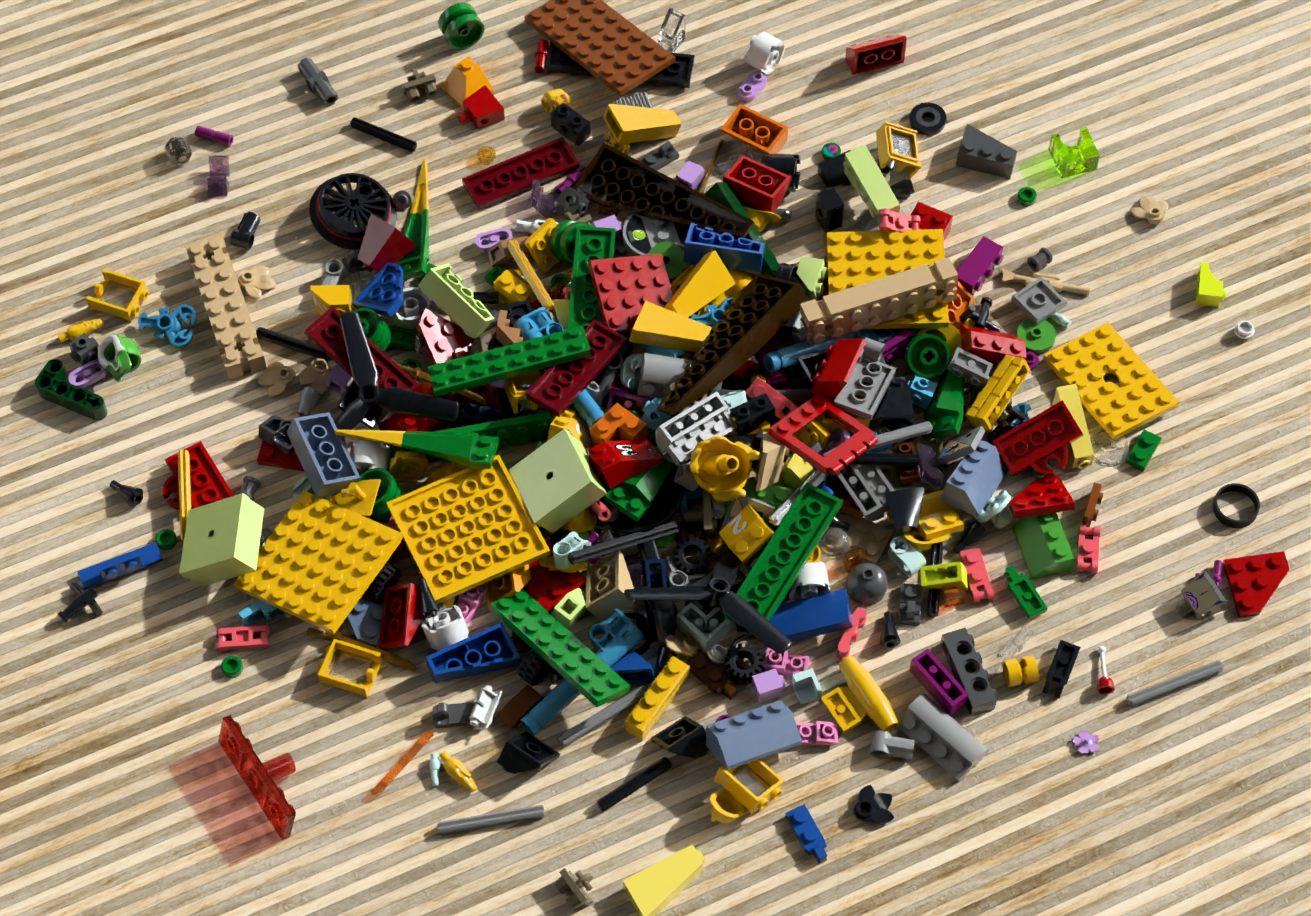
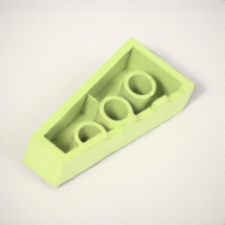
M866 145L845 153V162H843L844 173L868 206L871 216L875 217L878 223H880L879 209L886 208L899 213L900 204Z
M449 263L431 268L418 285L422 293L426 297L431 298L436 303L437 308L444 311L453 323L458 324L467 336L473 339L479 337L495 318L481 301L474 300V293L470 288H465L461 284L462 279L459 275L456 274L454 276Z

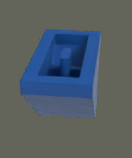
M634 650L611 667L628 684L649 683L656 679L652 665Z

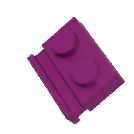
M908 329L883 343L885 348L882 356L887 365L892 364L898 357L904 356L906 344L911 340L910 337L912 336Z

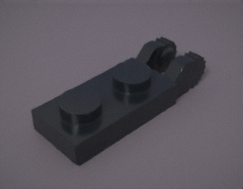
M1060 640L1047 673L1043 693L1047 694L1053 680L1060 683L1055 692V697L1060 698L1064 685H1067L1081 647Z

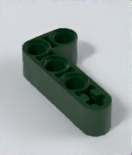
M52 359L46 363L35 380L40 397L93 420H102L107 416L108 411L101 396L65 382L67 373L61 360Z

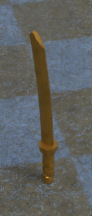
M720 139L700 190L697 191L703 195L724 139Z
M396 363L407 374L413 376V379H421L432 383L430 374L421 371V368L416 367L414 369ZM467 389L454 392L476 403L480 402L484 407L487 406L482 396Z
M311 627L307 630L308 636L333 642V639H337L381 653L382 659L411 671L417 670L408 659L364 642L342 636L341 632L332 634Z

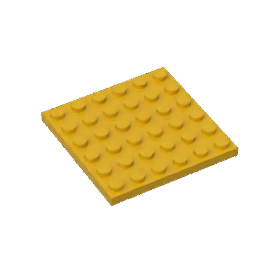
M943 229L905 230L904 232H827L829 294L925 264L929 267L934 265L935 261L945 259ZM939 301L932 308H926L913 314L900 316L894 320H888L862 329L949 327L948 303Z
M500 455L495 456L491 469L468 467L386 502L437 604L550 555V549L537 525L533 522Z
M304 490L268 537L267 542L259 549L256 571L240 575L233 585L237 590L335 634L404 537L399 531L328 500L317 498L316 495Z

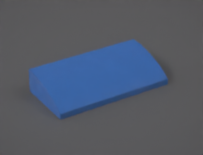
M842 589L780 604L770 622L792 642L853 628L847 590Z

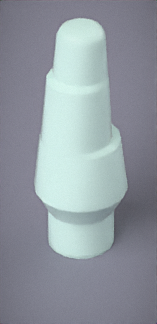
M1055 313L1050 316L1060 326L1068 328L1071 325V321L1062 314Z
M436 753L430 755L429 762L433 786H438L441 766L439 754Z

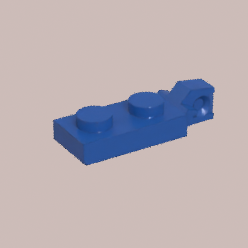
M805 804L785 813V817L805 853L809 855L814 854L819 864L826 861L828 855L824 850L827 847L825 839Z

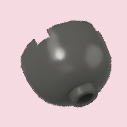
M862 563L850 571L847 577L846 589L853 601L862 602L863 605H872L884 598L888 581L881 567L873 563Z

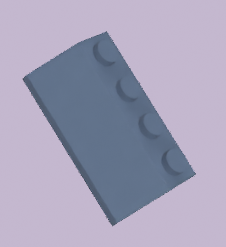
M330 412L293 418L287 430L288 437L317 498L336 495L342 489L347 488L350 483H356L360 480V475L341 436L335 434V430L338 429Z
M980 440L975 452L965 455L947 480L941 500L978 517L1009 470L997 448L986 441Z
M781 700L706 725V746L727 770L802 744V738L793 713Z

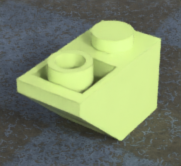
M801 257L796 272L798 279L810 298L818 301L819 295L823 293V281L828 276V267L825 266L823 259Z
M577 588L567 593L554 607L553 617L568 630L587 610L586 593Z

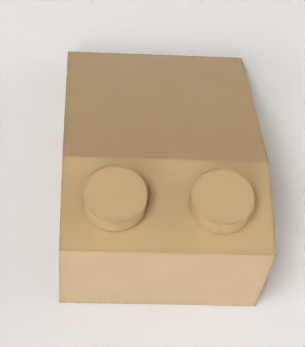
M768 432L762 433L759 448L761 457L757 459L755 468L756 491H761L778 482L780 475L785 474L786 462L783 461L784 456L789 454L790 449L771 437Z
M622 550L609 553L597 560L595 564L588 566L586 574V609L600 622L610 618L614 614L613 610L615 608L622 611L634 604V601L627 599L624 594L626 589H634Z

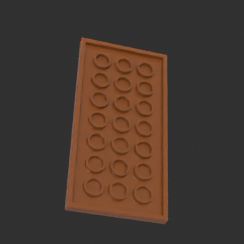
M550 0L524 16L526 23L620 97L675 63L674 55L602 0Z

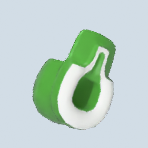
M110 334L103 339L99 346L98 360L101 367L111 372L114 379L119 382L124 373H130L141 364V353L132 339L121 337L117 334Z

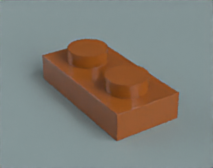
M1095 482L1082 522L1086 527H1090L1091 521L1096 522L1099 510L1095 509L1096 504H1101L1104 494L1100 492L1102 484Z

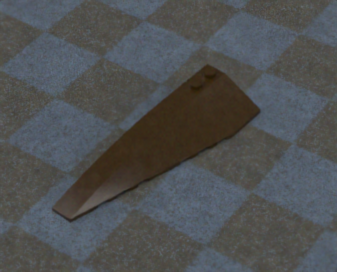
M603 143L572 188L574 190L580 189L587 194V198L602 206L688 226L692 222L697 224V228L705 229V227H709L714 232H726L735 237L745 238L755 223L753 220Z
M758 274L733 298L731 308L724 311L722 321L715 324L713 334L708 335L693 356L694 361L692 364H687L683 377L676 380L674 390H670L657 407L658 412L671 416L713 389L758 352L800 311V303L807 302L800 284Z

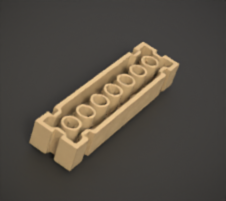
M220 235L207 239L208 243L201 245L200 241L186 245L187 255L228 379L231 380L244 376L243 372L250 369L252 373L267 369L264 355L223 236Z
M948 257L935 261L934 265L929 267L925 264L823 296V300L820 301L813 299L800 303L801 329L808 344L811 345L823 342L827 336L837 338L846 333L856 332L865 327L875 326L881 322L894 320L900 316L913 314L926 308H932L939 301L942 303L951 302L957 299L956 285H958V273Z

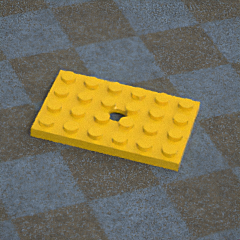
M1108 322L1044 354V361L1066 386L1077 385L1081 403L1113 440L1179 407L1180 402ZM1107 374H1113L1118 377L1119 381L1116 384L1105 382L1103 377Z

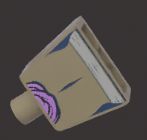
M1208 570L1203 571L1181 590L1185 601L1175 606L1181 617L1193 612L1198 620L1230 608L1228 599Z

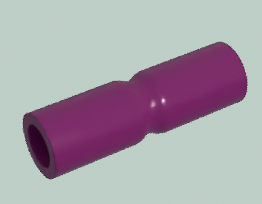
M199 125L195 130V136L213 140L231 146L233 143V135Z

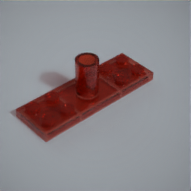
M231 715L224 717L218 739L219 744L281 840L290 838L296 811L293 805L287 802L283 790L280 787L278 788L274 781L296 771L291 755L284 753L262 763L252 749L251 741L243 735L239 723L234 721Z

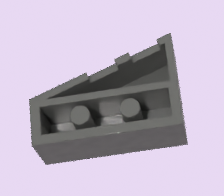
M967 124L958 150L956 166L1011 179L1017 151Z

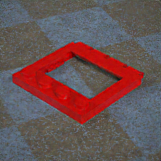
M820 394L815 395L771 426L768 431L771 437L824 474L829 473L832 476L853 462L855 458L865 453L867 449L878 443L877 437L874 436L875 432ZM825 413L834 422L847 431H851L854 435L822 457L792 434L798 433L803 429L804 425L812 423L818 415Z

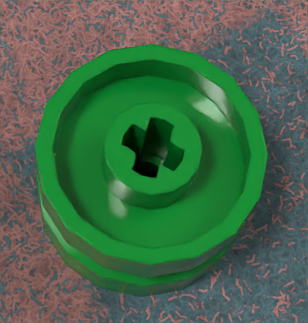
M465 2L451 5L444 10L438 20V27L444 34L448 44L457 50L466 49L477 43L485 31L484 24L477 16L475 9L471 4Z
M572 220L562 221L557 224L550 237V249L553 255L560 261L573 263L577 226H593Z
M359 308L354 310L353 312L359 313L366 337L381 351L386 350L391 340L390 327L372 309Z
M919 334L906 344L904 362L913 374L924 378H933L942 374L948 367L950 350L947 343L940 337L932 334ZM929 353L928 359L923 358L924 354Z
M373 468L362 473L359 481L381 480L372 514L369 517L378 521L392 517L386 502L405 495L403 487L386 469Z

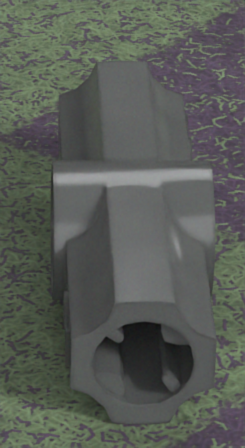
M311 58L300 60L297 67L306 79L310 91L317 94L324 106L335 104L338 95L331 87L325 72L320 71Z

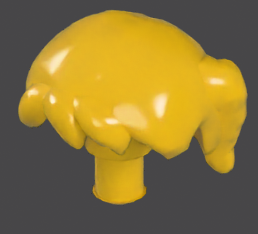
M714 436L696 444L695 449L691 453L689 468L700 487L711 493L717 502L724 503L746 495V491L742 488L746 485L749 478L752 461L759 459L761 454L742 442L737 441L733 443L726 437Z

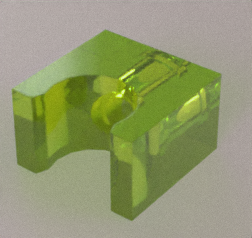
M1087 127L1080 128L1077 146L1064 144L1058 134L1051 135L1048 150L1061 178L1097 170L1100 155Z

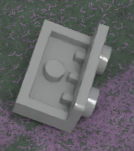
M957 347L947 370L951 371L955 376L970 380L974 385L983 387L989 380L988 375L993 364Z

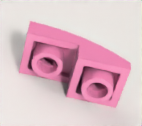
M477 586L459 594V599L455 605L461 609L466 625L469 624L481 605L487 589Z
M767 648L763 667L767 670L776 668L778 673L792 676L793 674L808 670L810 658L804 655L788 654V650L778 654L771 648Z
M816 721L815 724L796 722L802 738V746L837 745V723Z

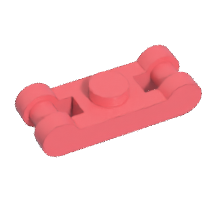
M886 208L878 210L879 217H881L879 230L887 232L921 230L919 229L920 216L906 215L890 211V209Z
M1079 524L1076 572L1089 571L1090 574H1097L1100 526L1092 528ZM1085 535H1091L1092 539H1085Z
M858 607L851 617L853 628L845 630L838 644L836 656L839 661L849 656L850 645L852 642L857 641L860 634L858 628L865 625L867 611L862 607Z
M261 625L219 628L216 630V638H218L216 651L227 652L228 650L254 648L269 649L270 640L268 636L270 635V627ZM254 635H259L260 639H254ZM232 637V641H226V639Z

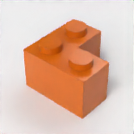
M618 403L590 428L591 439L595 445L605 441L647 439L649 437L647 424Z

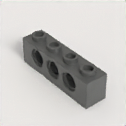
M966 627L942 634L940 645L953 676L969 694L966 706L970 716L994 710L998 701V695L996 690L991 688L989 683L990 676L988 671L982 667L980 653L975 651L973 636L968 634ZM959 651H964V652H966L967 654H966V655H961V654H959L958 652H959ZM971 669L974 673H968L966 670ZM979 687L983 691L978 692L975 691L973 688Z

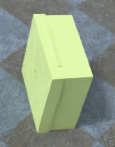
M566 429L560 431L509 469L533 522L551 533H554L607 494L582 443Z
M244 493L188 510L179 574L201 586H207L256 571L264 508L250 500V497Z

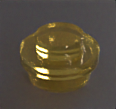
M485 146L478 150L477 157L481 163L490 164L494 161L496 152L492 147Z

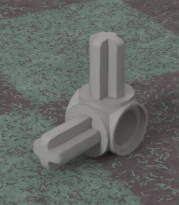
M665 558L667 587L691 586L706 576L702 572L687 575L677 570L673 558Z

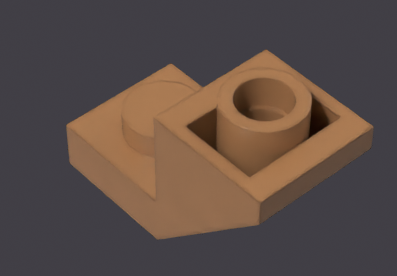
M529 237L513 238L518 242L525 256L529 257L531 253L524 243ZM513 239L499 241L487 250L492 267L500 266L509 259L514 260L507 248V242Z
M500 310L495 336L503 346L523 342V337H520L521 329L509 327L510 319H506L507 311Z

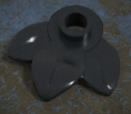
M871 785L860 790L858 794L859 802L854 806V815L858 820H871L876 824H886L894 819V815L888 811L892 802L891 794H875ZM866 809L868 813L863 814L861 813V810Z

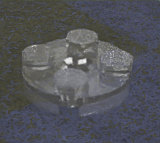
M1101 429L1100 432L1094 433L1090 437L1094 452L1092 462L1105 467H1119L1126 459L1129 443L1123 437L1113 440L1105 429ZM1106 445H1111L1110 448L1113 450L1108 451L1105 450L1104 447H1106Z

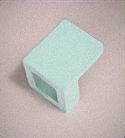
M813 668L792 675V685L801 705L821 699L822 690Z

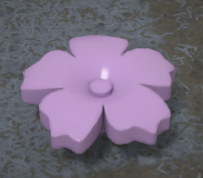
M1082 730L1078 737L1073 738L1072 742L1076 748H1079L1078 752L1082 755L1088 754V752L1094 754L1098 750L1096 743L1099 741L1098 735L1092 733L1088 735L1087 730Z

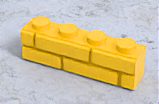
M1006 354L1004 359L998 363L994 374L989 377L983 390L978 393L973 405L967 409L966 417L973 427L982 425L984 430L990 431L1030 372L1026 360Z
M672 656L667 665L664 666L645 692L644 697L640 699L626 718L625 730L642 741L645 739L689 678L690 666L676 657Z

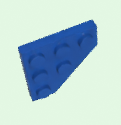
M387 262L352 302L353 306L356 309L369 308L377 314L388 317L396 314L403 304V269L401 266Z

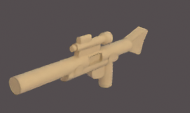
M1004 268L1001 270L1002 284L1017 282L1025 284L1026 287L1037 280L1038 277H1042L1058 293L1066 291L1089 295L1090 288L1055 282L1060 280V278L1056 277L1057 274L1049 273V275L1033 272L1032 278L1015 275Z

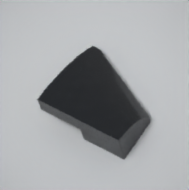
M851 150L818 164L817 174L827 187L836 185L850 186L851 182L844 173L843 162H845V153Z
M271 416L259 425L258 437L288 456L295 451L287 434V430L292 422L291 419L284 420L281 417Z
M924 487L907 488L885 493L897 535L918 529L923 495L925 496Z

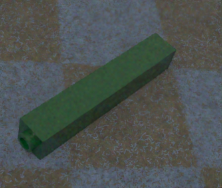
M716 182L704 194L710 199L751 219L728 182ZM753 225L745 238L765 244L760 274L775 277L780 264L756 226Z

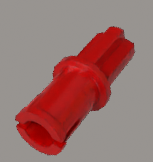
M543 38L538 42L537 52L535 53L536 63L534 71L540 74L546 72L545 63L549 41Z

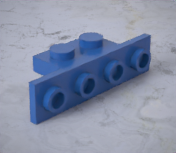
M155 542L77 572L83 588L86 590L89 587H94L161 562L163 559Z

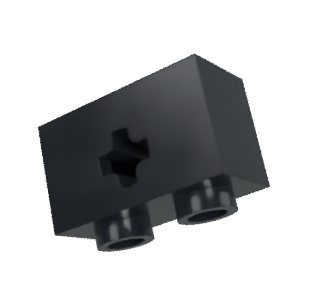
M564 102L550 113L551 127L576 146L581 145L591 136L590 122Z
M834 187L822 190L817 194L816 219L825 233L842 227L843 201Z
M766 393L730 409V417L738 426L736 432L739 436H744L776 421L775 407Z

